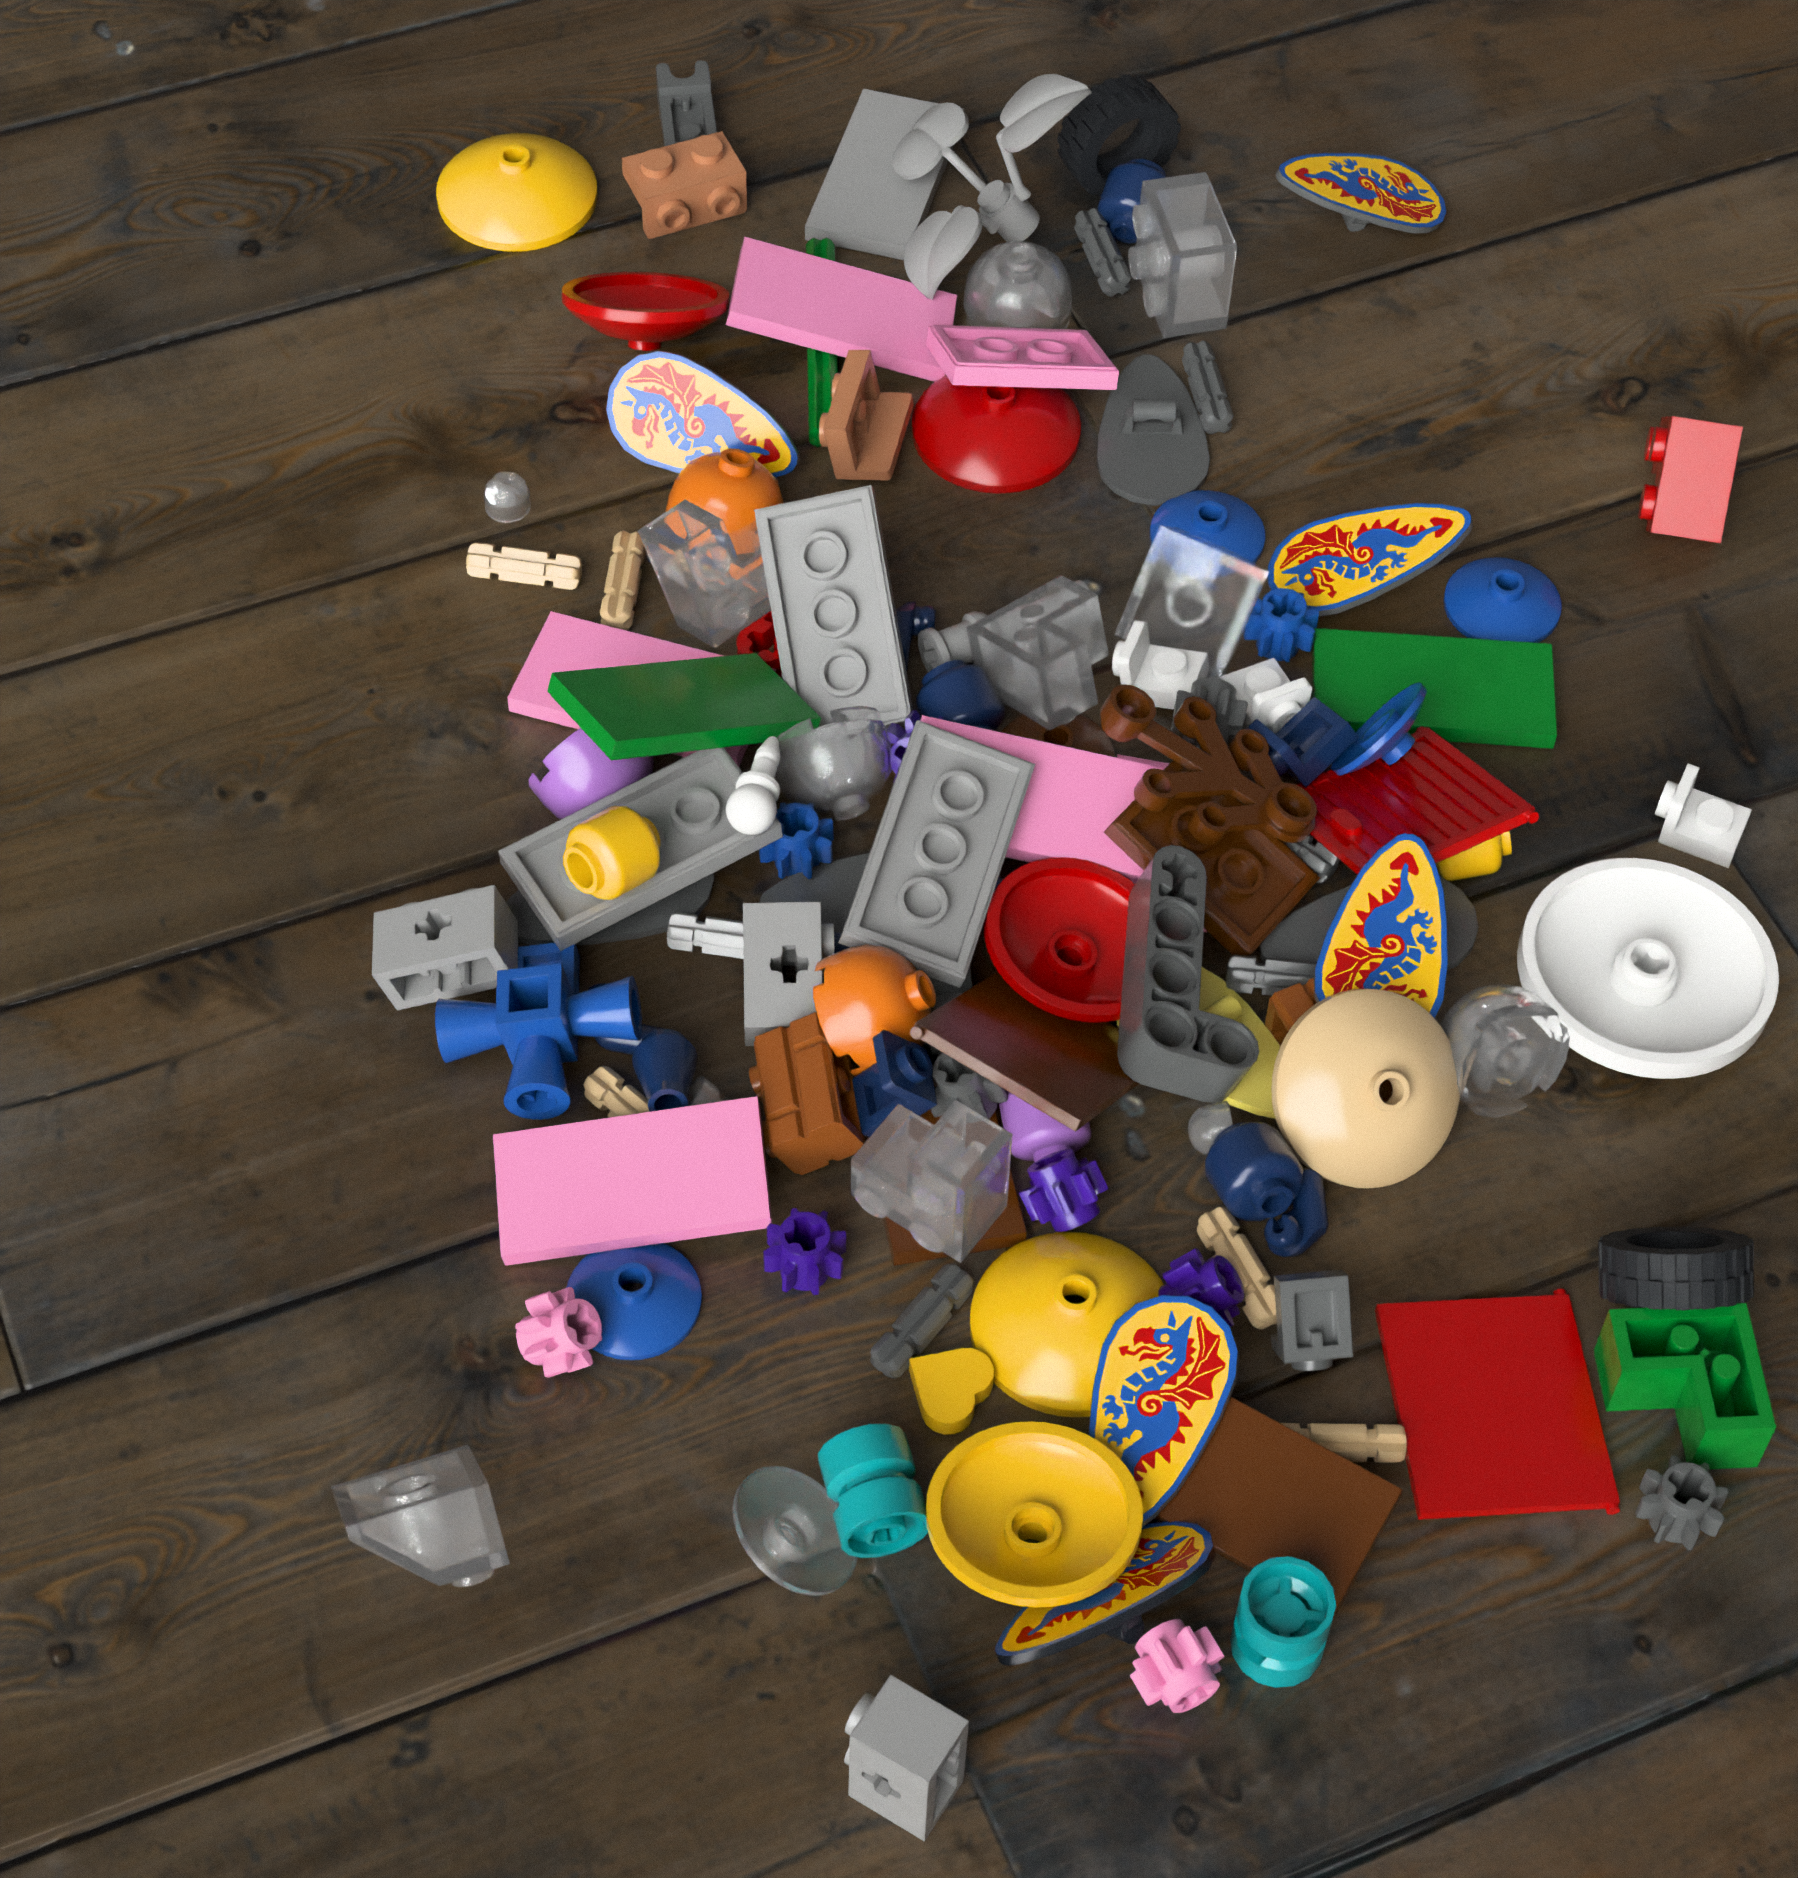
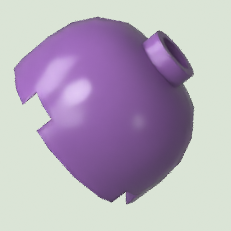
M580 728L568 736L543 759L542 762L549 769V772L543 777L542 781L532 773L529 778V787L548 810L557 818L563 819L652 774L654 759L653 756L610 760Z

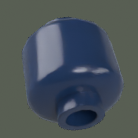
M1132 159L1111 169L1097 209L1105 218L1108 224L1106 227L1110 229L1113 237L1118 241L1136 243L1139 240H1149L1160 234L1174 197L1173 185L1161 166L1146 159Z
M952 660L937 666L923 677L921 681L923 687L916 697V706L921 717L922 715L933 718L941 716L947 721L995 731L1004 720V704L988 673L980 666L974 664L966 665L962 660Z
M1246 1122L1230 1125L1215 1138L1205 1159L1206 1177L1228 1211L1243 1221H1262L1282 1214L1297 1198L1303 1185L1302 1165L1280 1132L1275 1127L1264 1122Z

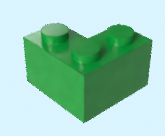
M1739 1303L1729 1307H1716L1715 1309H1609L1594 1348L1606 1412L1674 1408L1686 1462L1699 1466L1707 1463L1709 1470L1758 1467L1776 1429V1424L1747 1303Z

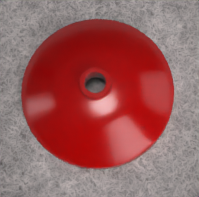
M656 272L601 273L573 279L562 287V303L572 315L604 335L628 340L629 348L642 351L658 350L661 348V342L691 336L717 321L729 309L730 294L727 289L704 279Z
M945 375L932 383L922 393L915 405L912 416V439L917 453L923 462L946 481L965 489L984 493L1021 492L1051 481L1069 466L1077 453L1080 443L1081 421L1075 403L1063 388L952 385Z
M1076 858L1041 859L1017 868L997 886L984 920L986 947L997 971L1020 996L1048 1013L1080 1022L1097 1023L1119 1020L1128 902L1131 889L1135 883L1108 867Z

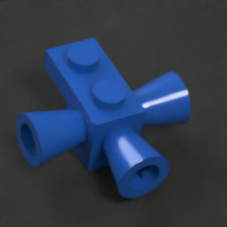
M555 943L518 947V968L497 971L496 1003L440 998L437 1000L435 1028L441 1057L445 1063H449L504 1045L513 1065L504 1096V1105L507 1110L516 1116L532 1120L557 1117L563 1114L570 1106V1096L562 1063L578 1061V1036L641 1040L642 1013L636 981L633 976H629L579 993L580 955L576 944L562 951L559 950Z

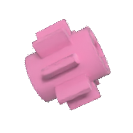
M567 1287L553 1293L548 1291L525 1300L526 1308L531 1315L524 1317L519 1323H516L515 1327L517 1329V1344L525 1360L534 1365H543L544 1375L548 1378L564 1372L570 1373L593 1364L592 1356L588 1350L594 1348L599 1341H602V1324L598 1312L591 1303L584 1299H575L572 1287Z
M1173 1619L1154 1627L1137 1642L1135 1650L1140 1658L1133 1661L1132 1664L1136 1671L1130 1677L1148 1706L1161 1699L1164 1705H1168L1173 1713H1182L1202 1704L1218 1690L1220 1683L1215 1674L1222 1670L1218 1662L1225 1655L1207 1626L1193 1632L1191 1627L1185 1626L1182 1620Z

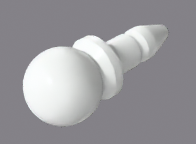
M775 736L768 737L757 749L751 770L742 773L738 777L736 789L727 800L726 815L728 821L740 833L747 835L760 834L766 831L776 818V801L779 798L780 786L774 778L781 756L779 741Z

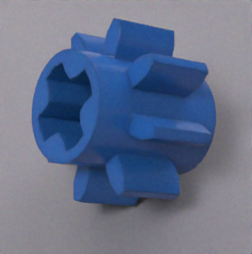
M1273 588L1264 596L1263 600L1254 597L1250 600L1243 637L1245 640H1256L1258 656H1264L1268 659L1275 658L1276 661L1290 662V659L1297 655L1299 649L1306 652L1312 650L1315 634L1314 628H1317L1319 611L1307 609L1303 593L1287 588Z
M780 803L776 818L781 823L783 837L759 849L760 862L768 863L774 861L778 870V878L783 879L785 876L789 877L802 872L807 879L812 878V868L819 865L820 862L832 863L833 861L831 842L834 840L832 819L819 820L817 813L814 811L813 803L807 805L801 803Z

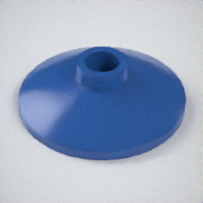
M1197 490L1169 499L1157 509L1151 521L1150 541L1159 559L1176 572L1197 579L1219 580L1239 575L1257 562L1264 549L1265 528L1256 511L1239 498L1218 491Z
M1483 558L1462 566L1450 577L1444 593V608L1450 622L1460 633L1472 639L1539 643L1555 630L1562 609L1559 592L1545 574L1527 563L1509 558Z
M1420 682L1412 684L1384 704L1355 732L1359 738L1332 763L1331 769L1338 776L1364 768L1379 758H1382L1388 765H1392L1404 756L1415 743L1414 737L1408 730L1413 725L1422 708L1427 693L1426 687Z
M664 1243L588 1254L575 1267L567 1283V1287L574 1289L575 1299L588 1301L599 1314L602 1324V1341H599L592 1349L614 1359L643 1360L668 1352L689 1335L700 1315L702 1293L698 1275L688 1259L676 1249ZM629 1283L644 1285L641 1289L634 1292L621 1288Z

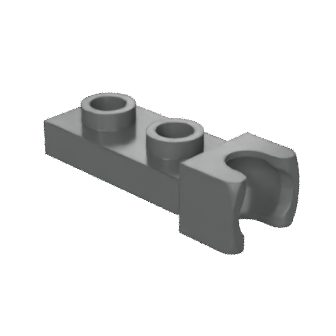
M703 60L697 61L695 63V73L688 78L674 77L670 72L668 64L659 63L656 66V88L664 146L716 133L717 128L708 63Z

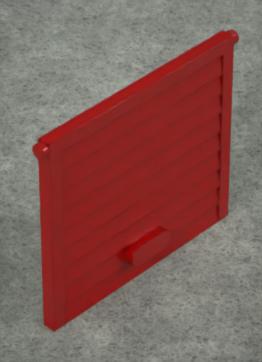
M1421 726L1417 728L1415 733L1411 734L1415 739V743L1404 756L1392 765H1388L1382 758H1379L1364 768L1338 776L1331 769L1320 774L1306 788L1301 784H1297V786L1310 794L1316 804L1315 827L1310 835L1357 875L1380 848L1396 836L1404 833L1420 837L1425 842L1434 862L1439 863L1527 822L1531 824L1536 823L1539 819V814L1535 811L1534 806L1429 727Z
M1557 1289L1553 1291V1295L1383 1303L1376 1305L1374 1311L1398 1424L1404 1427L1407 1438L1405 1460L1418 1520L1605 1509L1608 1515H1615L1620 1512V1499L1570 1297L1565 1289Z

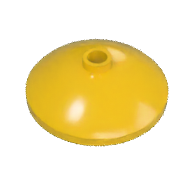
M529 133L496 135L468 146L447 163L439 176L436 187L439 213L446 225L455 234L477 246L507 252L537 250L566 240L588 222L595 210L598 198L595 173L581 154L555 139Z
M1055 1232L1035 1236L1014 1245L1002 1253L991 1263L979 1280L973 1295L970 1311L972 1346L990 1358L994 1365V1383L1017 1402L1046 1414L1063 1417H1089L1091 1415L1093 1384L1102 1345L1117 1319L1135 1304L1158 1297L1159 1288L1164 1283L1143 1258L1111 1239L1082 1232ZM1067 1295H1078L1085 1298L1086 1301L1080 1304H1073L1064 1297Z
M1033 1421L1014 1422L980 1431L965 1439L946 1455L936 1469L929 1485L926 1502V1524L930 1541L942 1563L958 1580L969 1588L986 1597L1011 1605L1037 1608L1054 1607L1090 1597L1106 1588L1124 1572L1134 1557L1140 1542L1143 1506L1138 1486L1127 1466L1112 1450L1097 1439L1059 1424ZM1034 1539L1040 1543H1028L1024 1540Z

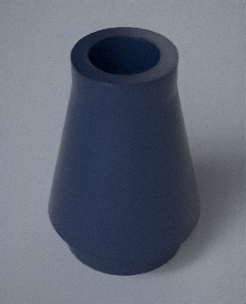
M671 1029L652 1031L641 1040L634 1050L632 1065L648 1100L649 1112L688 1106V1094L697 1066L698 1056L692 1043L678 1031Z

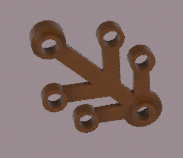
M1123 684L1116 686L1111 691L1100 709L1103 731L1110 738L1118 742H1129L1132 739L1138 738L1191 771L1167 773L1155 768L1147 770L1134 788L1135 799L1142 807L1152 812H1161L1167 808L1173 798L1230 795L1244 803L1245 805L1223 808L1214 802H1203L1197 807L1188 821V830L1197 841L1206 845L1218 844L1226 832L1264 829L1271 837L1290 843L1305 840L1313 831L1317 813L1315 801L1303 788L1295 784L1282 782L1268 755L1269 745L1267 740L1260 733L1251 729H1241L1227 746L1215 722L1217 715L1213 706L1200 697H1188L1174 715V724L1185 736L1197 739L1201 747L1199 749L1153 721L1156 715L1155 704L1151 697L1140 688ZM1239 769L1251 771L1255 783L1243 776Z

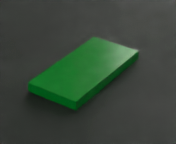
M1314 628L1312 698L1316 697L1342 717L1355 732L1395 695L1410 685L1420 682L1426 687L1427 693L1416 720L1408 730L1410 734L1415 733L1417 728L1422 726L1425 728L1429 727L1447 742L1554 748L1557 737L1552 644Z
M757 653L553 672L547 690L610 760L764 743L770 736H775L778 741L810 738L817 735L822 719Z

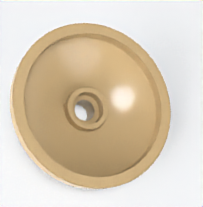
M1352 989L1343 991L1313 1005L1299 1017L1287 1033L1274 1064L1271 1086L1272 1105L1282 1137L1297 1159L1308 1169H1313L1324 1179L1339 1185L1355 1188L1384 1187L1403 1181L1425 1167L1439 1152L1448 1138L1457 1115L1460 1098L1458 1063L1452 1045L1442 1027L1429 1012L1416 1002L1405 996L1385 990ZM1388 1079L1393 1091L1390 1099L1384 1103L1380 1098L1379 1089L1382 1082Z

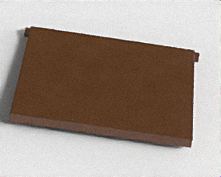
M996 972L923 1017L910 1030V1035L913 1039L923 1040L1075 1132L1139 1084L1127 1076L1119 1064L1117 1054L1119 1029L1108 1022H1080L1048 1013L1025 1000L1014 991L999 972Z

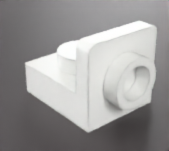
M1134 620L1126 640L1118 641L1112 660L1113 674L1120 677L1121 685L1127 684L1140 688L1151 697L1155 707L1174 709L1178 690L1190 693L1192 683L1198 679L1206 678L1210 670L1208 653L1150 645L1147 622Z
M1275 658L1221 676V680L1232 684L1236 688V700L1248 702L1244 729H1248L1247 727L1255 719H1258L1276 734L1311 698L1312 686L1308 680L1303 677L1290 682Z
M1688 763L1679 784L1668 780L1660 797L1655 815L1665 818L1658 843L1729 868L1752 809L1694 789L1700 767Z

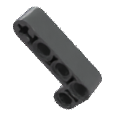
M1170 845L1162 847L1155 853L1129 895L1117 1052L1118 1061L1124 1073L1133 1081L1142 1085L1202 1102L1218 1103L1224 1101L1233 1092L1257 1061L1259 1046L1252 1031L1244 1024L1230 1018L1199 1010L1206 870L1200 858L1192 851L1181 846Z

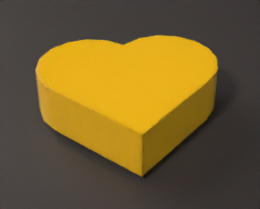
M959 1348L909 1359V1373L925 1424L934 1432L943 1435L964 1431L971 1424L975 1405L982 1403L990 1396L992 1391L994 1365L990 1358L982 1351L974 1348Z

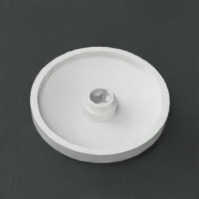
M1642 858L1605 859L1587 863L1562 874L1543 889L1533 902L1527 914L1518 943L1517 967L1520 982L1531 1007L1546 1027L1563 1043L1591 1061L1622 1073L1657 1079L1693 1077L1715 1071L1732 1063L1746 1053L1757 1041L1770 1017L1778 994L1779 972L1774 949L1763 927L1748 908L1729 891L1712 880L1689 869L1657 860Z

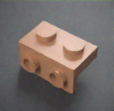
M723 131L622 158L623 176L642 208L643 231L649 239L743 214L747 210L746 170Z
M848 350L841 373H836L833 377L832 402L829 412L822 413L820 417V444L822 447H828L836 479L890 480L914 406L911 393L880 392L871 350Z

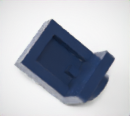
M1316 697L1312 698L1276 734L1258 719H1255L1247 727L1260 733L1267 740L1269 745L1268 755L1279 777L1287 772L1305 788L1359 738L1347 721Z
M882 1030L872 1038L877 1063L852 1079L861 1132L863 1135L879 1142L937 1105L932 1079L933 1066L927 1054V1049L886 1030Z

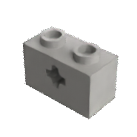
M495 885L471 888L461 893L422 902H411L401 907L374 913L372 976L396 1010L437 1002L439 998L450 999L497 988L498 970L518 968V921Z
M821 902L743 903L745 1046H754L755 1037L780 1026L788 1028L790 1027V1022L817 1012L813 998V987L822 984V970L815 971L816 964L823 958L834 954V923L821 924ZM783 966H795L797 974L796 983H783Z
M890 1675L876 1697L868 1692L861 1697L846 1723L845 1733L850 1736L849 1748L844 1758V1763L849 1766L848 1796L925 1842L964 1781L969 1720Z

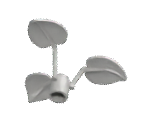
M1043 74L1023 85L1007 102L1000 115V121L1005 128L998 132L996 139L1012 184L995 180L986 185L950 148L964 136L969 127L966 112L957 104L946 102L928 109L914 124L912 131L901 139L892 158L893 169L901 178L913 180L924 176L944 156L980 192L977 199L980 205V213L971 207L963 205L957 206L952 214L947 211H937L926 218L909 238L904 251L905 270L911 282L924 296L933 300L942 280L965 257L977 241L982 226L990 234L997 232L1008 244H1018L1034 232L1038 226L1040 215L1026 200L1030 197L1031 192L1022 182L1013 153L1021 151L1037 141L1076 105L1091 94L1092 91L1085 84L1058 74Z

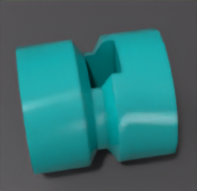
M890 1424L863 1425L834 1436L822 1446L818 1452V1463L827 1496L834 1502L839 1503V1506L832 1515L841 1549L845 1553L859 1558L886 1556L909 1548L926 1536L928 1533L926 1502L921 1485L913 1480L916 1475L915 1464L906 1433L900 1427Z
M1287 1556L1270 1558L1256 1565L1244 1579L1230 1643L1233 1658L1242 1672L1257 1683L1274 1688L1295 1686L1309 1679L1319 1667L1336 1608L1333 1587L1324 1573L1308 1561Z

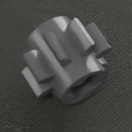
M1216 678L1198 679L1192 683L1190 693L1182 690L1177 691L1171 729L1179 731L1174 724V715L1184 700L1192 696L1200 697L1209 702L1215 709L1217 715L1215 722L1228 746V740L1233 739L1239 730L1244 729L1248 702L1236 700V688L1224 680ZM1183 734L1182 738L1201 749L1197 739Z
M941 1052L942 1054L933 1065L932 1079L937 1099V1105L930 1109L933 1116L940 1117L948 1113L955 1129H960L962 1125L975 1126L983 1122H989V1118L995 1113L998 1103L1007 1102L1008 1097L1005 1090Z
M1675 1455L1671 1456L1664 1475L1651 1469H1647L1639 1486V1489L1645 1496L1641 1498L1635 1515L1636 1518L1649 1520V1524L1655 1532V1542L1660 1543L1666 1540L1673 1543H1682L1687 1551L1693 1550L1700 1530L1707 1535L1717 1536L1725 1520V1517L1718 1510L1722 1508L1729 1492L1728 1488L1716 1487L1712 1476L1708 1473L1709 1465L1707 1463H1703L1700 1466L1688 1462L1681 1463Z

